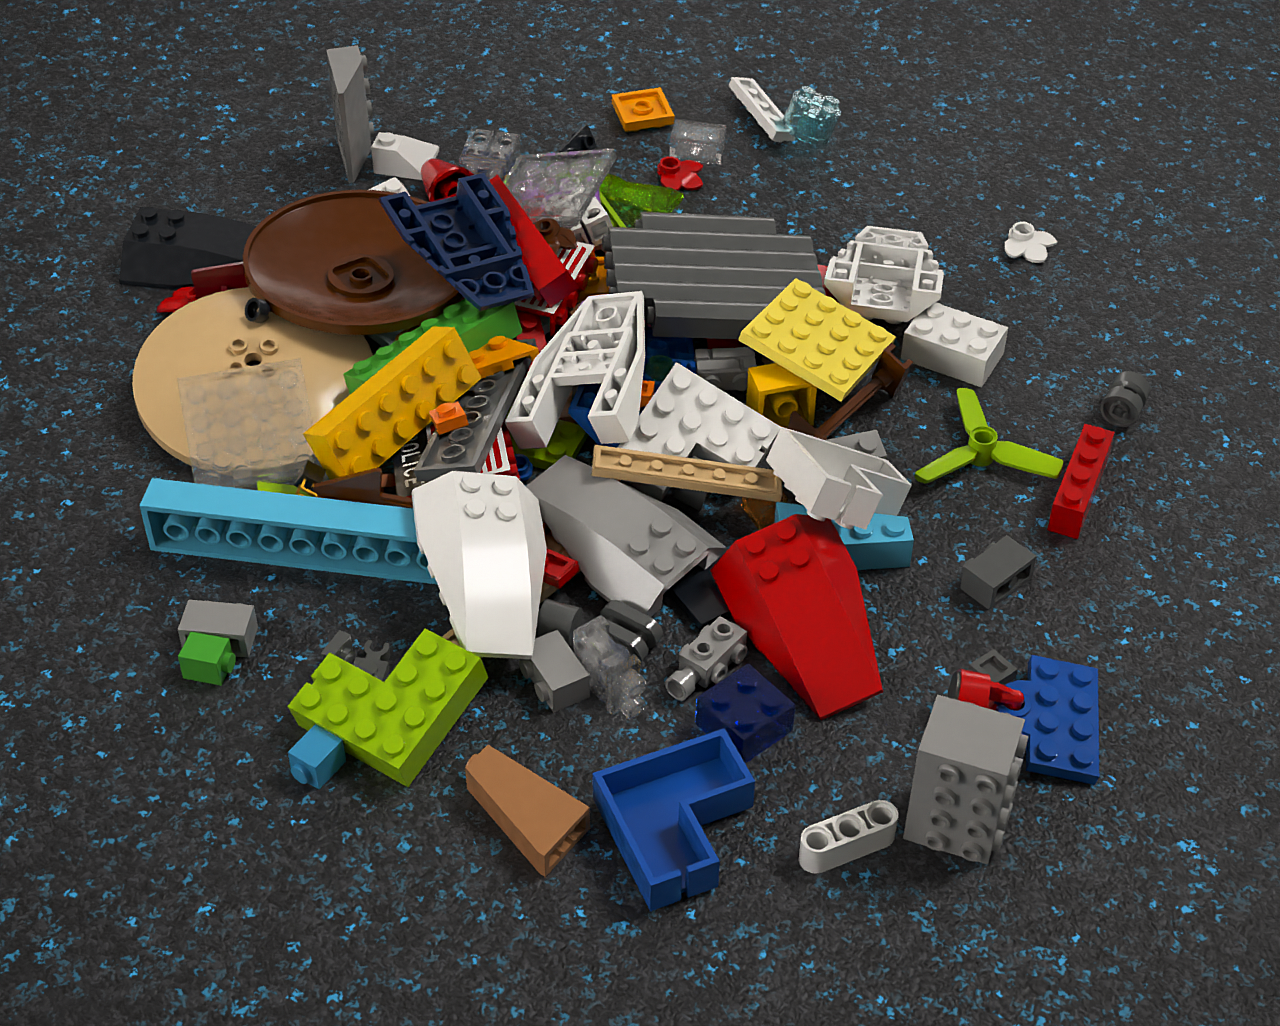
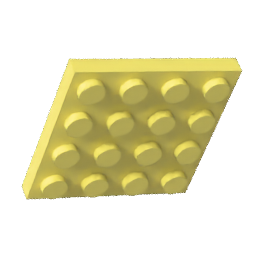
M795 278L741 331L738 340L842 402L879 361L883 350L890 343H894L896 336L887 332L883 327L877 326L863 318L859 313L839 304L835 299L815 290L808 283Z

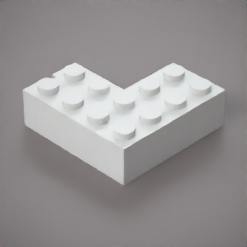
M676 362L639 415V420L630 442L620 443L617 448L686 458L696 456L701 460L758 468L760 462H762L772 447L781 427ZM624 481L659 501H662L670 489L668 486Z
M784 427L780 428L766 458L767 463L774 470L773 474L783 480L785 483L784 487L794 493L796 496L795 500L804 505L809 516L820 521H825V518L832 519L838 525L847 529H853L854 526L867 529L874 513L897 516L912 486L886 459Z

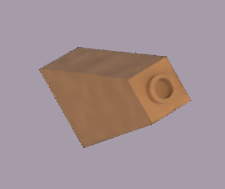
M487 745L479 754H474L468 760L465 767L467 790L539 874L546 877L590 829V807L490 745Z

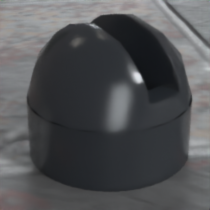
M258 298L249 299L245 306L247 320L257 323L268 320V314L271 312L268 302Z

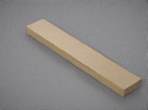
M601 445L594 446L591 476L780 502L782 498V479L774 475V470Z

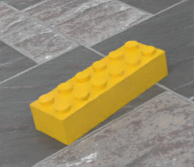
M433 326L304 432L303 435L321 466L326 469V474L330 480L377 468L432 422L429 411L437 409L443 403H454L482 377L455 327Z

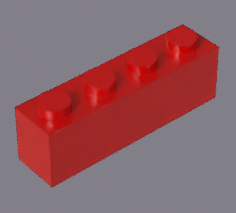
M1084 424L1053 502L1048 531L1075 539L1079 538L1109 459L1115 434L1114 431Z

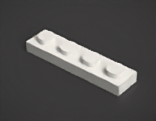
M731 78L729 87L745 105L747 111L753 115L758 124L766 131L771 140L775 142L795 140L798 132L754 79Z

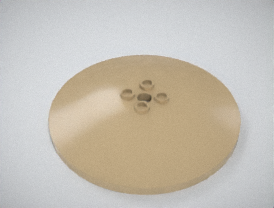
M249 287L221 291L202 297L176 310L164 319L148 336L141 347L135 361L132 381L134 401L139 418L150 436L169 454L188 465L207 472L232 477H266L300 469L307 460L313 463L318 461L303 433L350 395L343 374L352 369L355 363L373 356L364 335H344L312 330L291 323L275 315L273 312H269V318L265 322L249 321L245 316V306L249 299L255 298ZM250 361H259V362H261V363H260L259 365H257V366H248V365H247V363L250 362Z

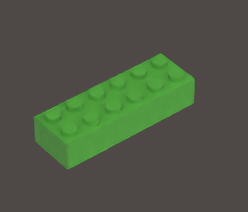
M466 299L461 300L457 304L447 306L443 309V314L423 321L420 327L399 336V340L391 345L379 348L376 354L370 358L355 363L352 369L343 374L349 394H352L433 326L455 327L468 353L478 350L495 336H505L509 339L515 338L523 333L514 302L479 311Z

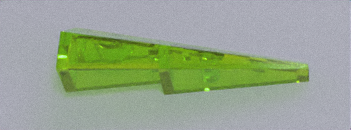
M548 165L546 176L577 188L597 183L600 192L605 198L643 212L671 213L683 201L684 196L683 193L673 188L628 182L612 174Z

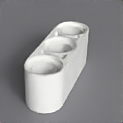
M877 800L805 828L801 834L800 866L810 873H822L888 847L895 839L898 821L897 808L888 801Z

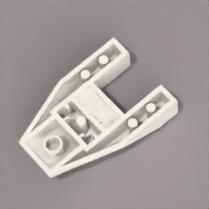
M642 291L588 296L535 357L505 421L519 449L547 447L573 386L595 383L601 384V387L588 414V419L601 444L630 442L639 420L645 362L644 295Z

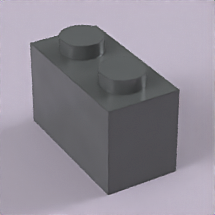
M1006 535L997 543L992 542L989 544L985 551L975 559L970 558L966 561L961 570L960 589L990 610L1032 579L1037 556Z

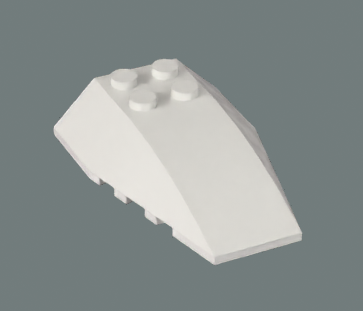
M866 226L856 235L855 241L851 240L847 244V249H841L838 252V257L833 256L830 259L824 285L841 305L859 313L863 318L867 320H872L873 318L885 319L888 323L899 324L901 322H909L940 300L944 273L938 269L939 264L937 260H933V252L928 250V243L922 232Z
M451 471L414 488L411 495L417 544L421 554H425L428 560L427 568L431 578H435L439 586L441 602L443 605H447L450 612L449 620L460 647L479 657L531 659L533 656L547 553L538 499L516 476Z

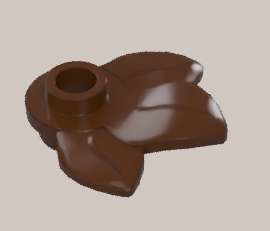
M543 218L534 224L556 255L560 248L567 250L577 248L574 233L568 228L560 227L555 219Z

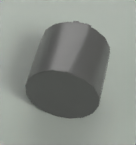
M546 599L538 612L536 636L541 637L558 630L567 644L572 646L580 631L582 608Z

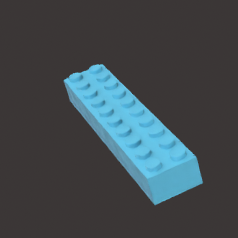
M154 478L151 479L139 505L149 547L153 551L437 584L436 579L431 578L427 568L428 560L425 554H421L417 544L413 508Z

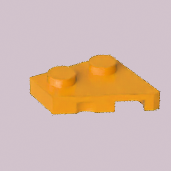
M495 336L478 350L469 352L482 379L499 371L514 368V360L526 357L534 361L535 357L539 354L538 347L509 339L505 336Z

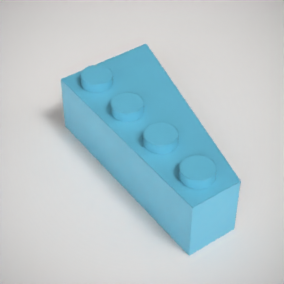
M776 502L774 523L794 514L808 515L806 513L807 509L804 505ZM874 513L867 529L855 526L853 529H847L831 519L857 570L910 567L914 538L908 517Z

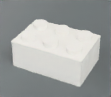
M935 302L917 315L904 332L901 359L905 361L910 359L914 362L913 364L982 388L1004 354L1008 327Z

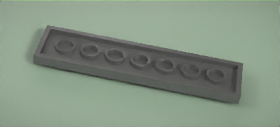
M535 338L516 340L537 347ZM523 357L514 360V368L499 371L480 379L455 401L460 403L466 413L469 425L441 435L438 434L435 428L414 469L417 482L432 481L451 471L480 473L532 362L530 358Z

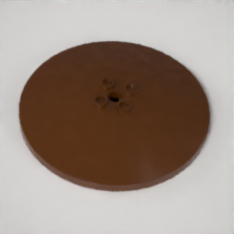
M343 190L300 199L278 209L261 221L250 234L244 247V276L255 298L267 301L271 307V312L275 315L312 330L344 335H371L395 332L420 325L427 319L436 318L443 314L444 308L457 304L463 298L398 233L379 202L380 197L396 194L394 192ZM409 196L415 206L429 203Z

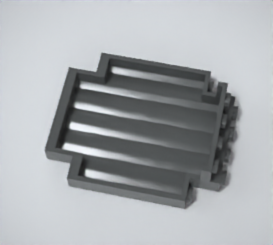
M640 212L639 219L634 220L633 228L609 227L608 235L603 234L602 251L605 252L604 268L607 269L606 285L609 287V294L642 291L644 295V318H646V324H651L654 337L739 339L741 331L795 278L808 283L812 288L826 295L822 287V278L818 270L817 257L814 253L811 236L776 234V224L773 217Z

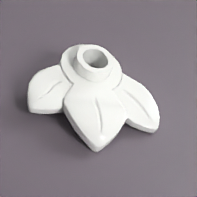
M1017 222L1009 230V239L1005 241L1004 249L1011 258L1023 255L1026 260L1032 263H1042L1047 258L1046 247L1056 245L1057 240L1045 231H1034L1035 229L1030 223Z

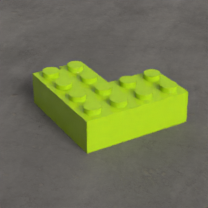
M424 628L384 682L329 652L311 675L314 683L311 685L306 682L287 707L300 727L309 731L315 724L343 739L344 751L409 787L488 679V675L481 657Z

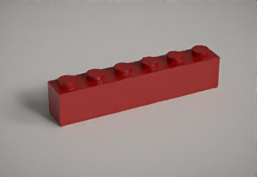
M497 174L489 181L509 209L510 221L516 231V241L523 254V264L526 265L530 280L533 282L534 295L538 301L544 298L551 308L578 289L579 286Z

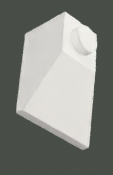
M379 132L371 146L373 171L375 174L422 180L421 168L426 161L436 158L439 146L407 136Z

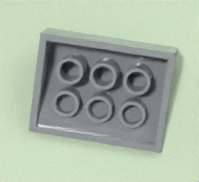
M358 45L326 49L336 134L348 183H354L371 151V138H375L373 122H369L368 116H373L370 100H366V94H370L369 80L364 78V72L368 71L366 55L361 56Z

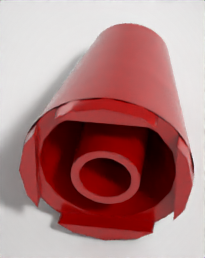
M436 158L429 159L421 168V177L429 202L457 193L458 179L474 175L466 168Z

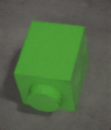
M191 631L178 655L183 679L222 686L227 673H231L234 669L236 656L232 653L229 638Z

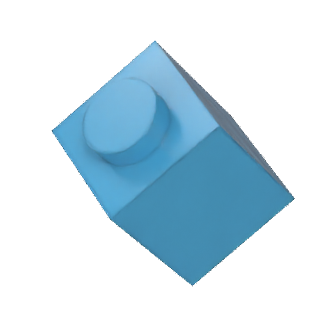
M316 724L288 751L290 771L293 777L300 783H308L317 789H320L346 762L343 739Z

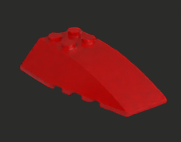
M803 514L789 516L736 540L710 570L735 623L747 631V636L751 639L753 645L761 654L767 657L776 671L790 683L793 690L820 720L883 693L857 567L831 519L825 518V521H820Z

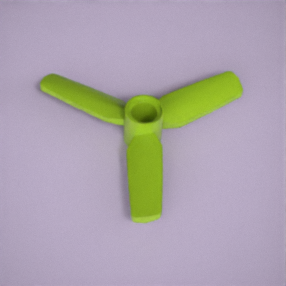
M958 388L956 394L964 428L969 435L968 445L950 451L919 469L914 475L918 482L930 483L969 463L984 467L990 465L995 460L1005 466L1057 479L1062 471L1063 460L1010 441H997V432L993 428L988 427L976 393L968 388Z

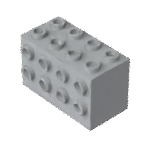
M937 694L918 749L903 839L925 845L932 850L958 855L969 861L988 864L992 851H1000L1005 832L1004 829L1006 824H1008L1011 814L1012 802L1023 763L1021 758L1024 756L1029 737L1022 734L1025 719Z

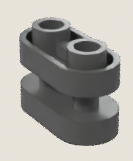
M618 600L609 601L601 610V617L594 618L585 629L588 643L596 650H602L610 654L607 634L615 643L627 648L629 652V665L635 666V657L641 663L648 655V648L655 647L663 637V630L656 620Z

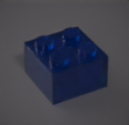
M749 663L696 697L695 724L706 734L725 728L745 764L793 731L795 704Z

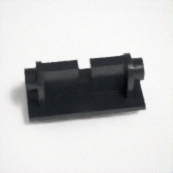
M585 124L578 132H575L572 138L558 152L552 154L551 163L553 166H565L567 172L571 173L597 147L588 124Z

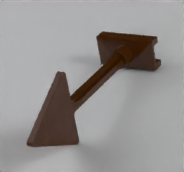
M890 343L881 354L872 374V380L819 428H814L798 412L792 411L787 429L827 440V437L879 390H885L891 397H894L901 390L914 362L908 359L903 364L893 355L896 346Z
M379 467L316 483L312 489L318 495L328 499L413 508L412 498L386 494L381 491L382 469Z

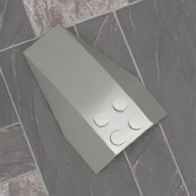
M564 455L526 485L539 501L542 523L547 524L552 531L553 538L558 544H562L568 552L569 558L578 561L579 568L585 575V581L606 601L618 600L650 617L661 609L664 592L698 564L705 570L727 550V547L680 510L614 478L591 476V466L567 455Z

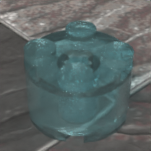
M804 85L800 90L793 93L783 116L782 126L785 128L787 125L791 129L789 133L801 141L817 144L818 140H824L823 144L829 142L841 115V110L838 107L840 101L833 96H823L816 93L813 88Z

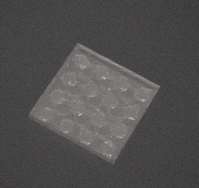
M614 149L520 155L503 182L533 224L543 218H552L559 223L560 227L570 228L577 226L617 156Z
M301 358L177 378L194 483L246 489L257 487V481L280 483L296 480L300 469L307 460L321 466L303 435L304 432L313 426Z

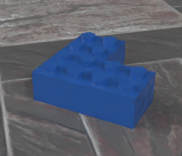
M725 728L593 773V800L650 911L680 901L681 893L683 892L689 898L718 887L720 860L701 825L752 808L755 791V780Z

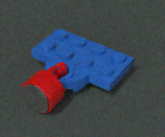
M1031 655L1028 662L1027 680H1017L1006 685L992 682L989 674L965 669H958V671L954 672L947 697L1025 719L1022 734L1029 736L1026 745V771L1093 785L1096 784L1099 778L1098 668Z

